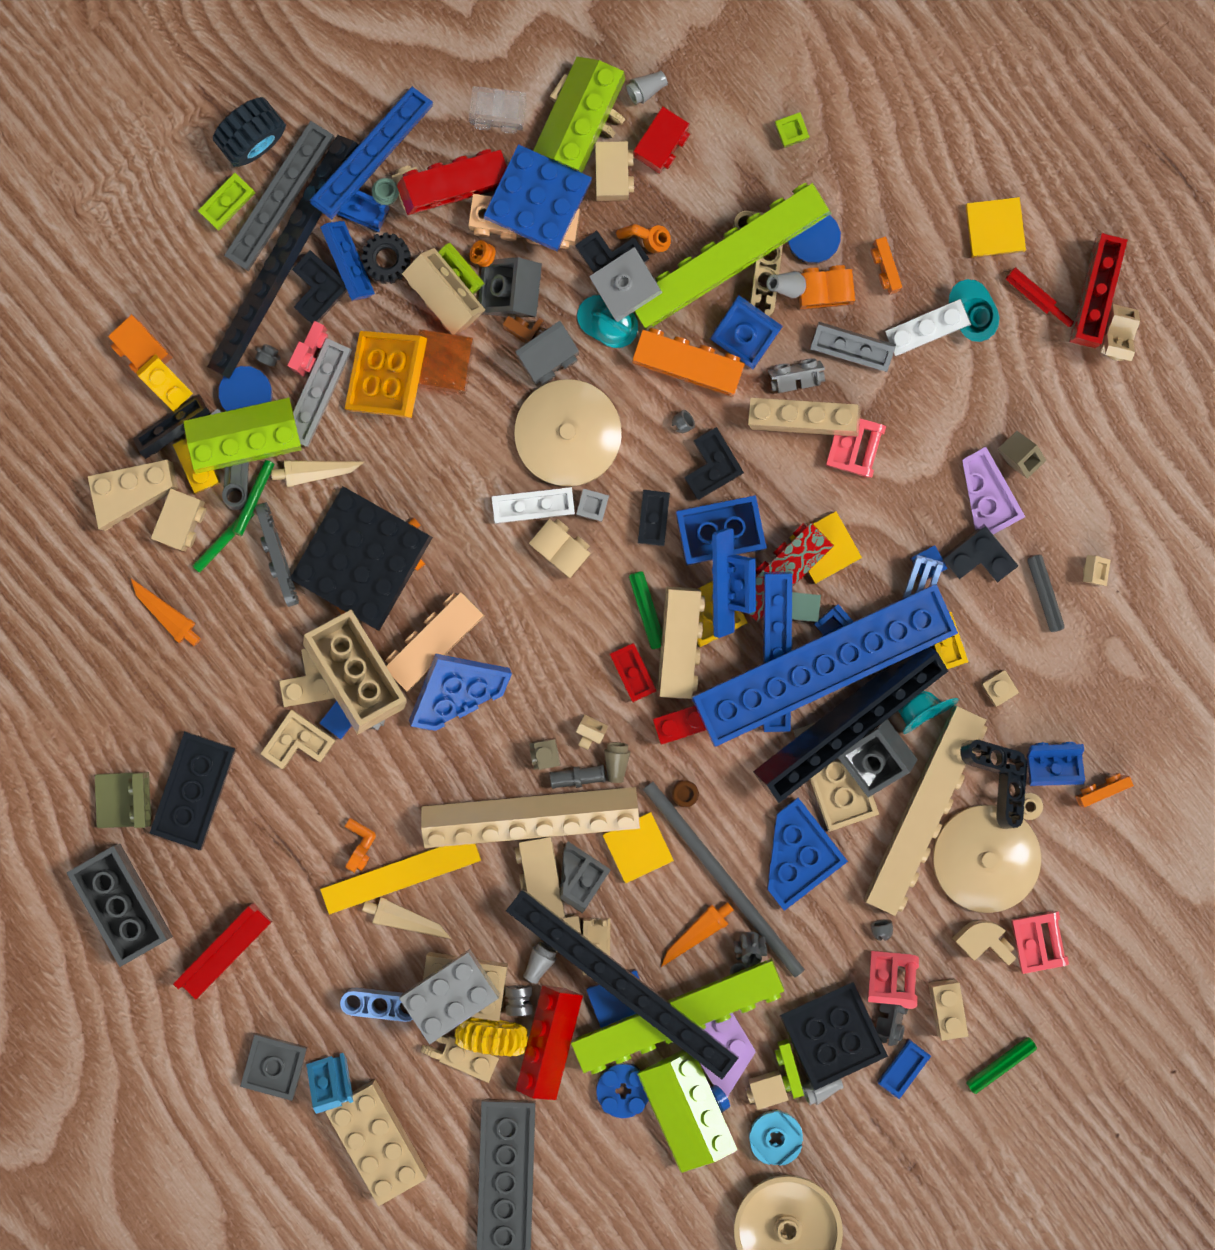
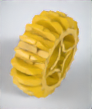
M470 1017L455 1029V1044L460 1048L473 1052L511 1057L523 1054L527 1046V1029L522 1025L509 1021H494Z

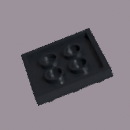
M854 982L780 1015L814 1091L888 1057Z

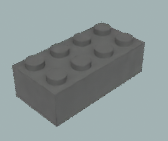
M121 844L110 847L67 872L69 879L119 967L173 937Z

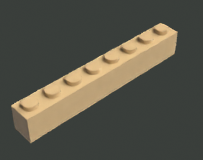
M958 706L952 707L863 899L866 903L896 916L898 911L902 912L908 900V897L905 896L909 886L912 888L915 886L919 877V873L916 871L920 862H926L931 850L928 848V845L932 838H937L941 830L942 824L939 821L943 813L948 814L951 809L953 800L950 798L954 789L959 790L965 776L962 775V772L967 764L963 762L960 756L961 746L966 741L983 739L987 731V727L984 726L986 719Z
M636 787L422 806L421 830L424 848L640 829Z

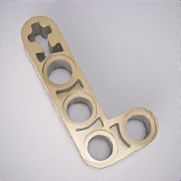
M742 211L738 213L735 217L733 228L737 227L739 230V221L747 220L759 212ZM783 245L774 250L776 255L774 260L767 261L761 258L755 262L750 303L757 307L761 301V295H767L764 306L769 309H766L764 313L769 317L772 316L775 308L777 292L770 291L768 287H762L758 282V278L763 275H779Z

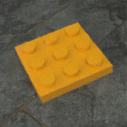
M360 331L344 409L354 412L412 418L427 338L418 335Z

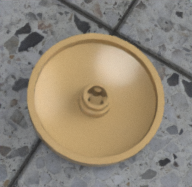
M569 379L553 381L535 390L521 406L515 422L516 448L525 466L539 479L561 487L584 485L605 473L615 460L621 443L620 419L610 399L593 385Z
M995 805L972 806L952 816L941 828L935 840L932 854L934 873L943 891L962 907L982 913L1003 911L1021 902L1033 889L1041 868L1040 846L1032 828L1023 819V823L1018 828L1003 829L997 822V806Z
M780 1175L758 1183L745 1195L736 1212L734 1238L737 1250H840L842 1244L843 1227L835 1202L821 1186L804 1177Z

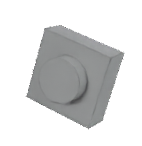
M583 489L576 515L602 522L609 495Z

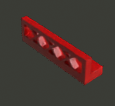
M254 903L251 904L173 985L178 990L183 987L195 1000L198 999L273 921Z

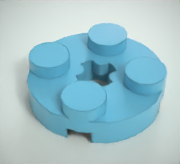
M778 1109L768 1111L758 1116L753 1122L749 1131L750 1146L754 1155L764 1164L786 1165L795 1160L801 1152L803 1142L802 1129L798 1121L789 1113ZM772 1132H781L783 1134L781 1136V1144L776 1142L771 1144L769 1142Z

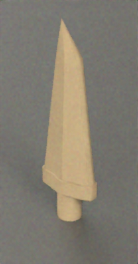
M284 460L285 468L272 470V479H286L287 487H293L298 484L349 474L364 462Z
M381 897L378 905L366 901L363 906V912L375 915L372 922L374 924L451 939L440 924L396 905Z

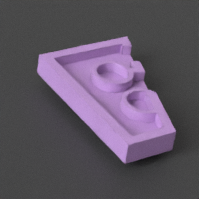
M987 447L962 460L975 530L985 524L992 534H995L1025 517Z

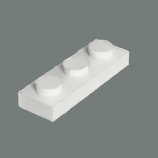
M959 299L885 332L889 342L896 344L894 354L899 356L967 327L971 323L963 303Z
M572 487L492 496L495 524L575 515Z

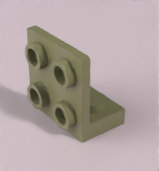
M149 772L95 775L98 828H145L152 825Z

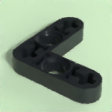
M982 740L964 742L960 749V756L965 764L999 774L996 811L998 824L1003 829L1018 828L1023 823L1027 775L1026 757L1019 751ZM992 751L996 754L997 762L995 765L991 761ZM973 752L981 753V755H980V756H976V754L973 753ZM1011 760L1014 764H1007V761ZM1010 783L1014 786L1015 794L1013 797L1009 793Z

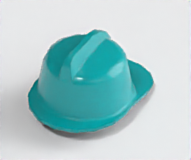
M972 279L959 281L953 286L949 294V304L961 299L971 325L960 330L971 341L982 342L988 340L999 327L1000 317L998 309L990 293L982 283Z
M593 295L585 299L579 306L577 319L581 329L603 344L612 348H623L631 344L636 338L638 321L633 312L617 322L601 295Z
M921 692L898 710L906 724L903 734L910 733L924 722L946 712L955 706L959 699L952 698L942 702L931 692Z

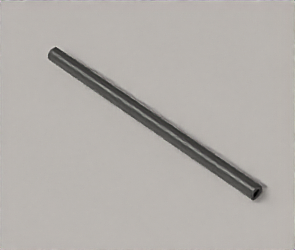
M654 781L643 788L644 792L760 936L765 937V942L793 977L799 976L805 970Z

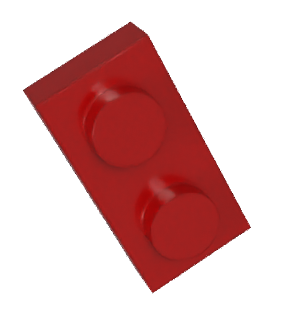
M634 643L610 654L632 703L657 691Z

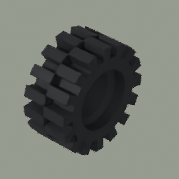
M388 232L383 233V235H374L375 238L369 239L367 246L363 247L362 261L365 270L375 281L378 280L383 284H386V282L392 284L398 279L399 281L402 280V273L411 265V253L402 238H398L393 233L392 235H389ZM382 249H392L397 255L396 263L390 268H382L377 264L376 257Z

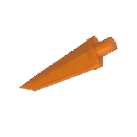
M131 578L136 596L174 637V640L181 643L186 639L193 646L199 643L201 638L192 631L196 624L195 622L185 617Z
M726 902L718 910L713 904L710 905L666 951L661 967L729 925L725 917L734 911L729 902Z

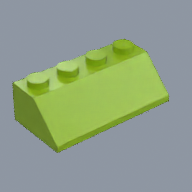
M577 56L533 151L583 173L625 82L624 71L600 60Z
M290 398L183 421L191 462L196 474L302 450Z
M681 1050L637 1073L681 1173L714 1163L737 1150L699 1062L691 1055Z

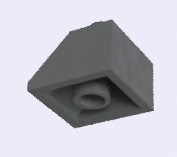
M516 257L494 259L488 267H482L480 279L485 284L479 289L478 298L480 304L485 308L482 314L505 317L517 316L519 318L537 317L542 263Z
M558 321L515 351L517 359L535 385L539 382L544 385L556 376L554 373L562 366L564 369L569 368L578 361L576 356L579 355L578 348L561 321Z
M888 719L838 757L868 798L910 773L918 760Z

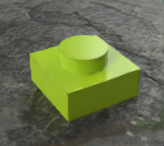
M801 112L775 121L783 148L809 140V134Z

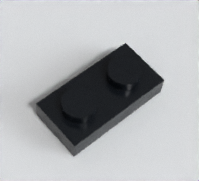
M643 490L638 544L665 545L670 492Z

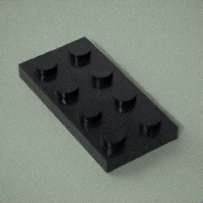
M184 731L150 834L201 851L237 748Z

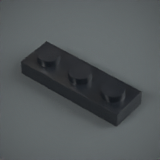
M198 394L174 412H171L141 432L133 440L139 453L144 459H147L185 433L183 421L208 416L212 413L204 399Z

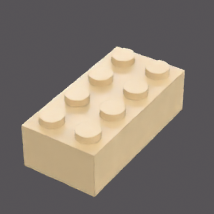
M352 610L304 635L303 646L357 735L405 708L406 698Z
M374 1079L352 1092L354 1102H344L342 1106L327 1110L325 1113L374 1200L380 1206L426 1180L428 1171L379 1084Z

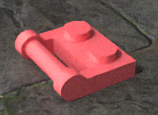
M860 418L858 437L834 435L825 466L872 478L874 473L872 469L881 435L885 434L886 426ZM865 429L871 431L862 466L855 464V460Z
M1050 911L1011 920L1022 974L1069 965L1068 956L1064 954L1058 923V920H1060L1059 911ZM1042 923H1048L1054 954L1052 959L1047 958L1041 927Z
M871 951L868 1002L901 1005L907 1009L917 1007L918 998L915 995V985L919 958L911 954ZM898 966L905 968L904 992H896Z

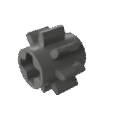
M745 932L741 934L740 941H734L736 960L742 959V962L746 965H756L761 962L762 956H767L765 937L759 938V935L755 932Z

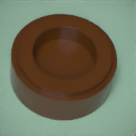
M682 780L675 784L672 790V798L677 805L690 807L697 802L699 791L693 782Z

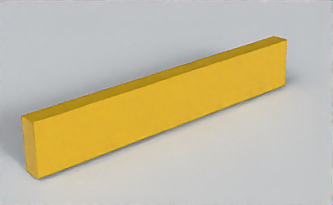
M476 844L437 847L321 888L320 890L330 915L481 861V857Z

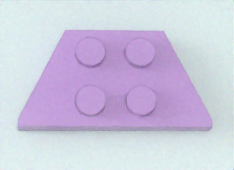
M733 1013L730 1014L731 1018L724 1022L716 1024V1021L713 1020L706 1023L704 1030L739 1056V1059L722 1080L701 1064L712 1084L719 1086L727 1097L756 1052Z

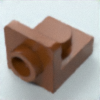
M508 316L502 324L505 331L525 344L546 330L543 328L544 320L540 317L531 330L528 329L529 324L517 316L515 319Z

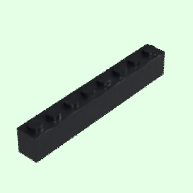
M928 647L888 666L760 765L753 773L764 789L780 803L945 675L948 669L938 652Z

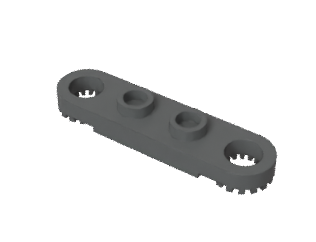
M267 502L256 505V512L264 537L260 538L265 553L269 552L272 562L269 563L270 572L273 578H278L287 606L299 604L297 592H294L296 588L291 580V572L277 528H275L273 516L269 515L271 514Z

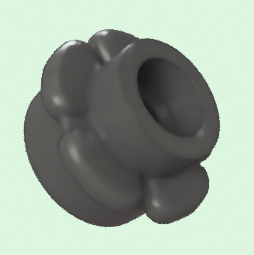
M264 344L263 347L256 348L258 352L255 359L264 364L275 367L277 360L281 359L277 354L279 350L270 345Z

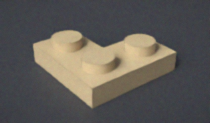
M306 649L301 650L306 676L279 681L284 707L335 698Z
M291 710L261 752V755L281 769L286 767L298 748L318 762H322L336 742V739L294 710Z

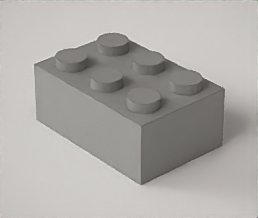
M469 949L402 993L399 999L430 1045L499 999L500 993L471 949Z

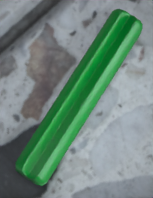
M639 571L629 575V580L650 648L658 649L661 648L662 630L644 572Z
M1026 1037L966 1082L972 1093H979L1036 1051V1044L1031 1038Z

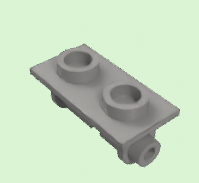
M805 359L801 361V364L792 366L790 364L776 365L774 369L768 370L771 379L774 380L771 381L772 392L778 391V393L797 390L795 380L799 379L802 389L820 386L821 382H825L824 371H822L825 370V367L820 360L817 361L816 359Z

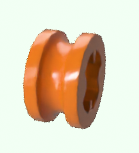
M477 241L470 250V261L481 267H488L495 258V247L487 244L485 241Z

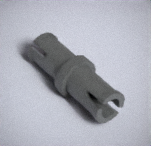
M604 765L582 769L577 766L574 767V770L550 772L552 789L575 785L576 788H580L582 784L606 782Z

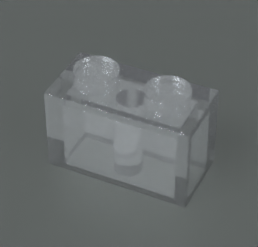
M473 86L469 111L470 124H473L475 128L480 130H490V127H497L506 133H516L517 130L523 131L527 103L526 93Z

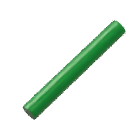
M264 461L233 529L234 534L243 536L275 465L273 462Z
M238 518L192 565L195 570L200 573L236 535L233 533V529Z

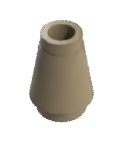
M607 743V749L604 750L608 782H624L631 753L626 743Z

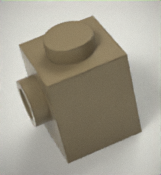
M1018 431L998 448L1007 465L1027 479L1046 461L1039 447Z

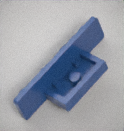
M725 528L712 534L714 637L717 638L734 633L735 611L745 613L756 611L755 558L734 554V532L732 528Z

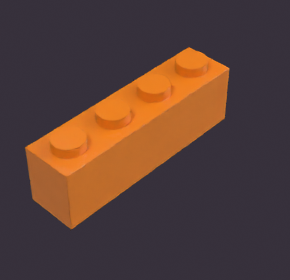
M649 328V331L642 330L632 364L734 397L745 363L740 362V357L728 353L725 356L715 354V349L705 345H700L699 348L689 345V340L675 336L674 340L664 337V332L654 328Z

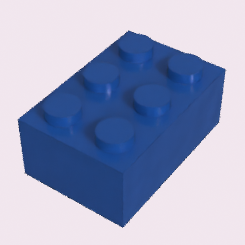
M756 495L685 509L675 513L686 566L713 561L712 534L725 528L733 529L735 555L762 551L767 548Z

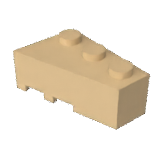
M169 460L88 476L98 529L103 531L112 528L113 525L125 518L131 517L137 511L167 496L170 488L173 490L178 489L174 465Z

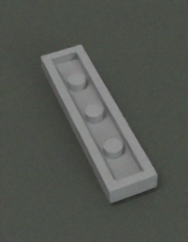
M326 338L293 411L300 444L309 447L352 352L350 348Z

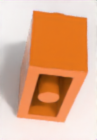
M132 314L108 336L114 342L110 345L111 348L121 358L124 355L127 356L131 361L128 366L135 374L155 354L165 364L173 358Z

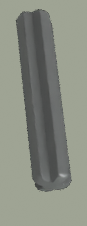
M1040 554L1029 557L1027 561L1049 630L1051 632L1063 630L1065 625L1043 557Z

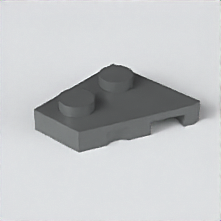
M568 841L563 848L560 899L583 914L611 869Z

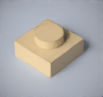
M1087 555L1083 568V582L1107 586L1111 560Z
M1005 670L981 683L995 707L1019 693Z

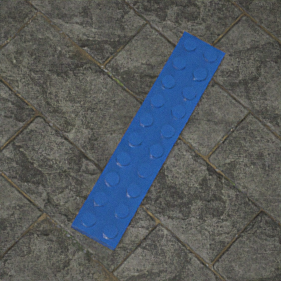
M933 584L692 696V699L711 742L716 747L958 634V631L937 584Z

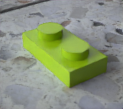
M234 173L198 212L220 231L256 192Z
M451 243L446 244L438 252L473 295L485 284Z
M788 1039L778 1041L779 1049L774 1051L778 1065H784L786 1075L782 1076L786 1092L791 1091L793 1098L804 1096Z

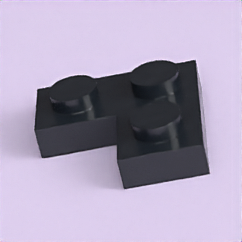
M596 230L575 245V248L593 274L634 247L644 263L649 261L648 256L635 237L612 252Z
M309 250L292 269L311 287L294 308L313 325L314 321L319 323L347 292L342 278Z
M717 427L693 441L706 462V465L684 477L697 501L744 474Z
M985 524L942 556V559L959 579L981 563L998 583L1018 567L1016 561Z

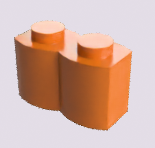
M845 265L831 266L829 271L819 272V268L803 269L801 275L806 280V289L799 296L800 309L854 304L855 292L852 269H845Z

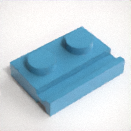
M340 1053V1056L336 1058L331 1056L306 1064L312 1106L316 1114L342 1106V1103L347 1101L349 1103L354 1102L347 1058L344 1053Z

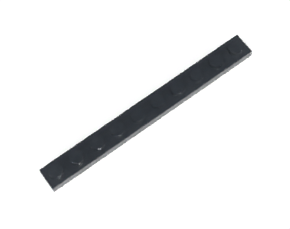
M337 134L335 140L331 143L326 156L317 168L308 188L304 191L303 197L295 211L291 214L289 222L279 236L271 254L266 259L248 295L239 307L230 327L226 330L217 350L213 353L207 366L211 370L230 379L322 215L321 211L310 204V199L359 146L355 141Z
M524 889L520 891L507 908L506 912L721 1080L739 1059V1056Z

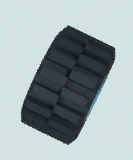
M264 97L255 98L237 107L219 124L214 132L213 141L234 167H240L255 161L270 150L281 138L286 124Z

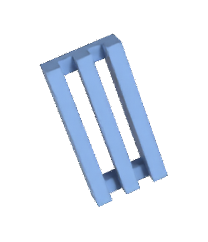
M917 555L902 599L910 596L921 563L926 565L916 592L924 589L931 566H934L935 570L929 586L937 584L943 562Z

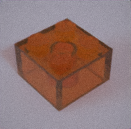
M419 329L418 336L427 338L418 387L466 395L475 343L472 337Z

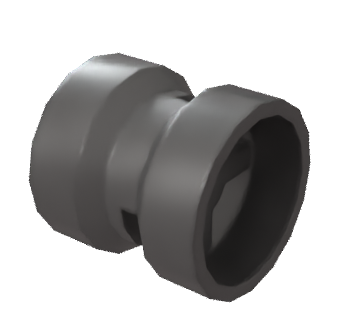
M516 985L505 987V996L509 1002L506 1006L507 1016L533 1014V1005L529 1003V997L532 995V986Z

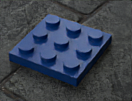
M518 144L484 214V219L558 252L588 190L592 177Z

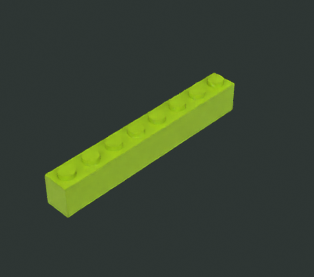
M807 183L801 184L792 191L794 193L793 196L786 200L783 197L776 200L769 206L771 210L763 215L760 212L754 214L746 220L748 224L738 230L735 227L723 235L725 239L718 244H715V242L709 243L700 250L702 254L693 259L690 256L678 264L679 268L671 274L669 271H666L656 277L655 280L663 293L635 310L643 326L646 329L653 328L832 214L813 183L807 185Z
M772 958L667 1001L705 1029L706 1023L713 1020L716 1021V1024L730 1019V1014L740 1010L741 1013H745L755 1009V1003L765 1000L766 1003H770L781 998L780 993L784 992V986ZM636 1013L573 1039L571 1044L583 1073L590 1071L591 1074H596L606 1069L605 1064L613 1061L616 1064L623 1063L631 1059L630 1054L640 1051L641 1054H645L656 1049L655 1044L665 1040L666 1044H669L673 1041Z

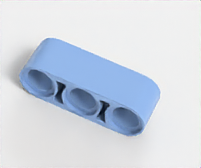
M351 988L347 990L340 1001L343 1012L351 1016L403 1022L413 1020L410 1014L402 1012L400 1008L402 1003L399 999L402 995L400 992ZM348 996H357L361 1002L358 1008L350 1007L347 1003ZM377 998L384 999L387 1002V1009L384 1011L377 1010L374 1006V1000Z

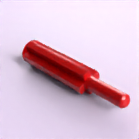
M1015 267L1008 273L1005 280L1044 313L1047 314L1050 311L1067 327H1071L1074 324L1071 318L1055 306L1057 301Z

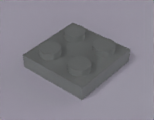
M255 1033L240 1087L292 1101L308 1047Z

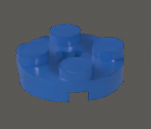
M630 1063L613 1064L600 1076L597 1082L596 1093L598 1102L604 1112L617 1118H630L644 1110L649 1100L637 1075L641 1071L638 1067ZM622 1083H625L626 1087L631 1089V1093H627L626 1097H621L615 1091L620 1088Z

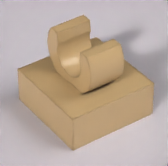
M584 714L576 733L583 735L579 746L588 750L592 741L600 744L608 726Z

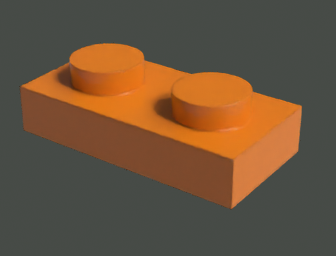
M886 236L876 239L873 243L874 248H871V255L874 263H879L882 272L879 274L881 286L883 289H887L889 295L899 292L902 289V284Z
M1116 773L1106 777V783L1096 787L1094 783L1081 788V794L1076 795L1075 798L1078 805L1085 808L1133 787V782L1130 776H1121L1120 773Z

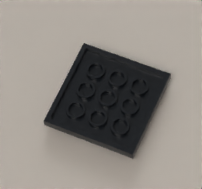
M342 486L292 573L291 580L345 612L352 610L357 619L380 631L433 537Z

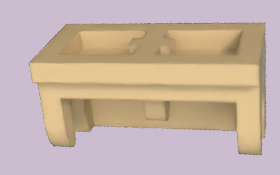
M584 918L583 936L610 956V918Z

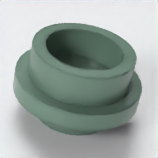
M389 178L377 180L372 187L374 200L381 205L393 204L399 196L397 184Z

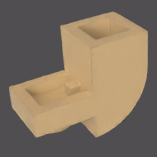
M1112 304L1101 344V353L1108 355L1116 361H1132L1135 353L1133 340L1140 323L1139 310Z
M988 920L972 921L952 937L974 961L989 947L1007 965H1010L1016 959L1011 953L1014 947L1004 937L1001 940L998 939L1005 930L994 922Z

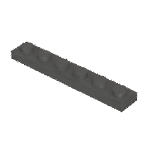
M309 122L224 256L243 269L250 270L334 139L333 134L316 123Z

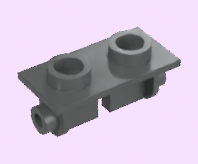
M881 1003L879 1011L889 1013L888 1018L878 1016L876 1031L882 1043H887V1039H889L888 1046L897 1045L904 1035L905 1027L902 1025L903 1015L907 1014L908 1009L901 1005Z

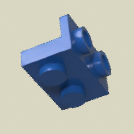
M1041 742L1030 746L1026 756L1030 786L1084 784L1085 774L1082 758L1084 744L1064 742L1060 745H1049L1048 743Z

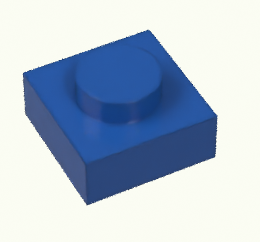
M935 545L917 554L943 562L941 572L948 569ZM917 555L910 558L913 565ZM921 563L918 571L920 578L926 565L924 563ZM931 566L927 580L932 577L935 570L934 566Z

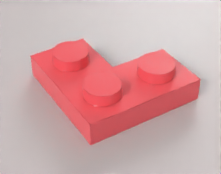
M314 321L304 343L299 341L287 365L294 373L305 377L306 372L311 373L317 360L314 356L318 348L322 349L326 338H328V334H326L327 328L324 325Z

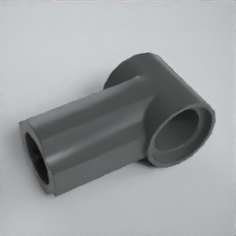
M249 462L225 467L222 498L226 506L231 510H241L247 501ZM240 491L242 499L238 503L228 501L230 492Z

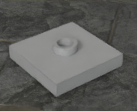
M635 247L589 276L617 322L663 293Z

